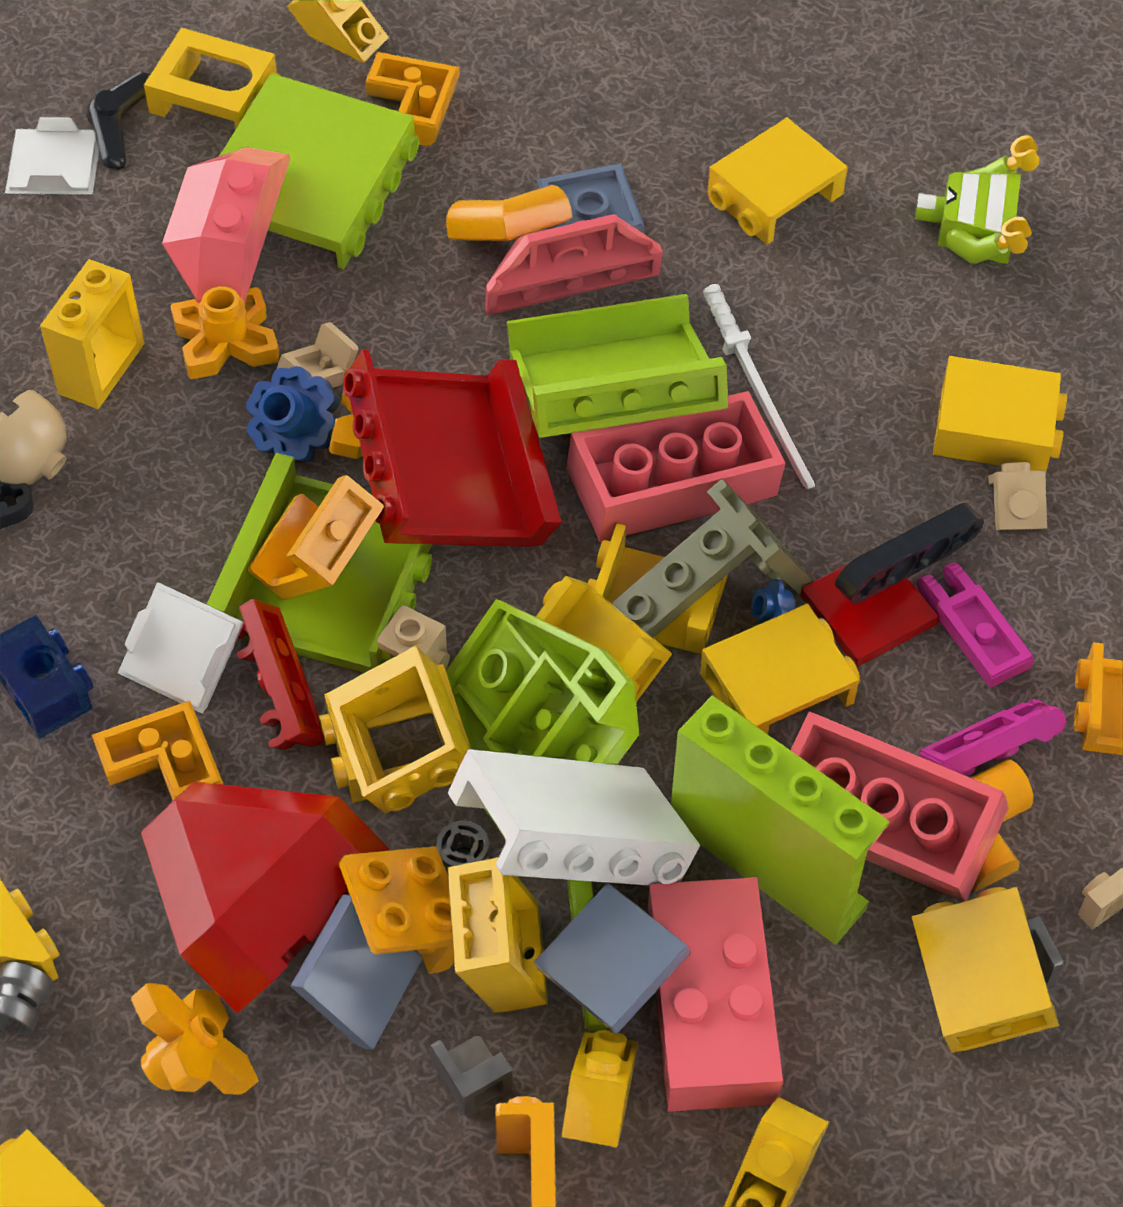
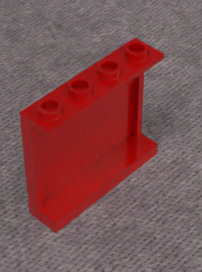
M362 349L354 363L344 374L343 390L346 397L350 400L354 416L353 432L355 437L359 439L362 449L364 477L370 483L373 497L384 505V508L375 520L380 524L384 543L511 547L543 545L562 522L517 360L499 359L488 375L381 369L373 367L370 351Z

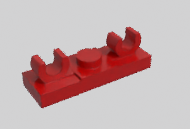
M251 599L239 606L244 619V625L238 639H243L249 635V644L236 654L239 659L257 662L259 668L257 671L258 682L265 693L272 697L276 708L265 712L260 718L263 725L274 727L281 723L282 726L279 736L268 742L269 747L277 750H286L293 747L296 743L308 747L324 743V735L319 722V713L281 610L273 605Z

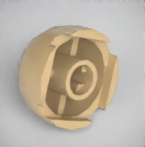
M27 390L13 400L14 403L20 406L14 413L9 416L3 412L0 413V481L4 483H26L31 485L43 476L47 479H52L61 470L67 459L62 454L67 442L66 424L60 412L35 390Z

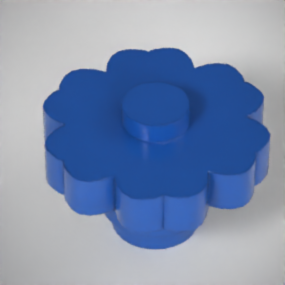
M294 366L289 369L278 368L272 375L271 383L260 381L254 386L253 395L246 402L248 412L254 416L247 425V433L254 439L257 449L264 453H280L292 456L295 462H309L314 457L315 447L319 449L330 448L335 420L338 418L332 413L339 407L340 398L333 391L332 385L328 380L321 376L312 377L308 370L300 366Z

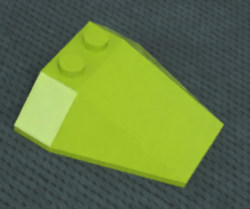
M498 599L494 601L446 670L471 750L618 765L639 736L635 684L607 651ZM484 809L485 812H486V813L488 814V816L490 817V819L493 821V823H494V824L496 825V827L499 829V827L497 826V824H496L495 821L493 820V818H492V816L490 815V813L488 812V810H487V809Z

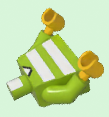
M1028 135L1017 138L1010 148L1012 157L1004 155L989 165L973 171L953 172L948 176L944 197L919 193L914 220L940 223L938 246L949 248L950 251L970 264H977L988 259L1008 264L1010 252L1014 254L1023 253L1028 246L1026 238L1032 234L1026 219L1016 217L1021 174H1017L1016 169L1020 167L1021 170L1029 172L1038 167L1040 159L1036 153L1038 146L1034 139Z

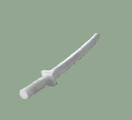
M712 284L706 287L703 294L708 305L711 307V312L715 316L716 323L720 327L721 334L725 340L724 347L722 348L725 355L736 354L800 482L806 489L815 487L814 481L790 438L747 351L751 339L748 330L740 332L720 286Z

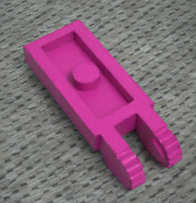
M956 562L944 566L942 572L947 585L956 594L952 597L948 596L942 586L930 574L918 578L917 586L919 592L938 614L939 621L989 688L1032 668L1034 658L1031 652L979 584L975 585L959 564H956Z
M1028 700L1027 703L1023 702L1008 710L998 712L921 749L919 756L968 777L974 773L976 766L991 759L1010 757L1019 750L1018 746L1036 738L1047 742L1053 739L1054 735L1058 736L1060 732L1063 733L1062 730L1066 728L1065 723L1067 721L1065 718L1067 716L1058 707L1047 705L1040 700Z

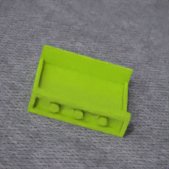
M271 73L220 156L245 147L289 154L290 162L268 231L336 252L338 268L344 269L352 256L358 257L362 252L366 231L370 224L376 225L379 222L386 197L389 192L394 193L397 190L407 161L412 162L417 154L419 137L415 136L414 116Z
M687 294L507 321L510 360H517L532 419L539 438L728 408L727 365L722 357L709 359L690 324Z
M276 453L206 605L241 621H244L239 606L251 599L278 607L283 615L297 655L366 673L395 657L380 649L377 639L401 606L415 609L416 593H413L417 581L424 583L428 578L432 564V554H429L432 544L384 543L380 524L375 521L333 586L288 599H281L248 572V565L295 496L304 494L317 506H320L334 484L297 475L294 457ZM248 635L247 637H245V638H243V639H240V640H244V641H248V642H249L250 637H249V635Z
M712 695L678 730L671 806L703 848L744 878L757 877L760 890L836 945L868 908L869 901L857 893L867 851L889 826L890 821Z

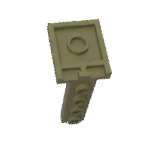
M723 479L707 491L720 507V510L611 603L653 638L748 556L765 575H768L771 579L781 580L783 586L788 584L798 594H801L802 587L814 582L762 518Z

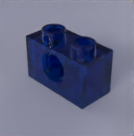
M34 615L0 634V682L40 739L92 710L88 692L94 689V686L84 667L79 662L72 666L65 655L69 654V650L58 630L54 627L47 631L38 616ZM49 673L44 677L35 678L40 674Z

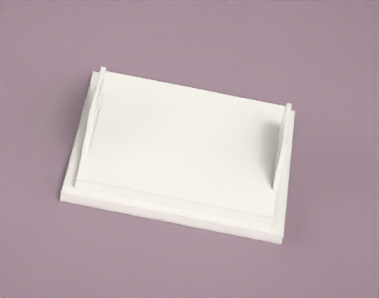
M40 117L37 129H16L5 193L93 194L99 155L93 130H79L71 118Z
M157 582L146 609L138 612L124 645L128 650L118 674L179 703L191 701L193 709L203 714L209 705L244 622Z

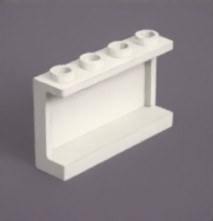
M468 749L448 791L456 806L484 808L492 816L506 839V844L496 863V867L502 875L637 885L671 884L682 881L700 847L698 841L652 778L641 767Z

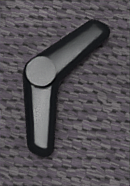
M137 72L112 88L99 91L88 105L86 116L92 125L102 163L107 168L122 169L126 165L121 120L124 113L146 95L144 84L151 75L147 72Z

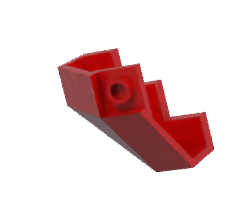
M203 782L191 783L141 831L180 956L237 1014L265 990L289 966L288 963L307 944L312 943L320 935L342 895H350L339 866L343 856L391 851L338 796Z

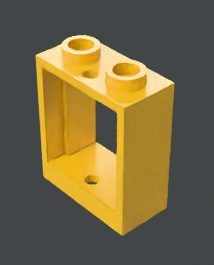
M88 259L40 325L58 394L96 409L101 407L145 344L130 274ZM74 296H80L78 300L71 299Z
M417 646L406 650L327 693L362 795L383 813L387 814L390 811L407 808L415 801V798L436 787L452 784L469 747L437 665ZM425 692L445 745L385 777L366 723Z
M498 858L448 867L455 973L495 1013L547 1005L546 976L534 964V961L543 953L539 902L517 876L502 875L496 867ZM529 949H534V956L530 959H525V952Z

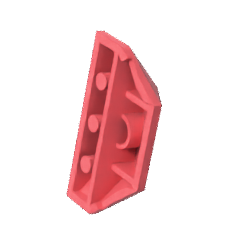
M245 147L187 168L162 244L198 304L202 301L206 291L219 286L234 289L245 304L290 162L289 154Z
M615 214L587 221H577L570 225L526 234L515 240L487 283L485 310L487 315H492L657 276L660 274L663 251L660 244Z

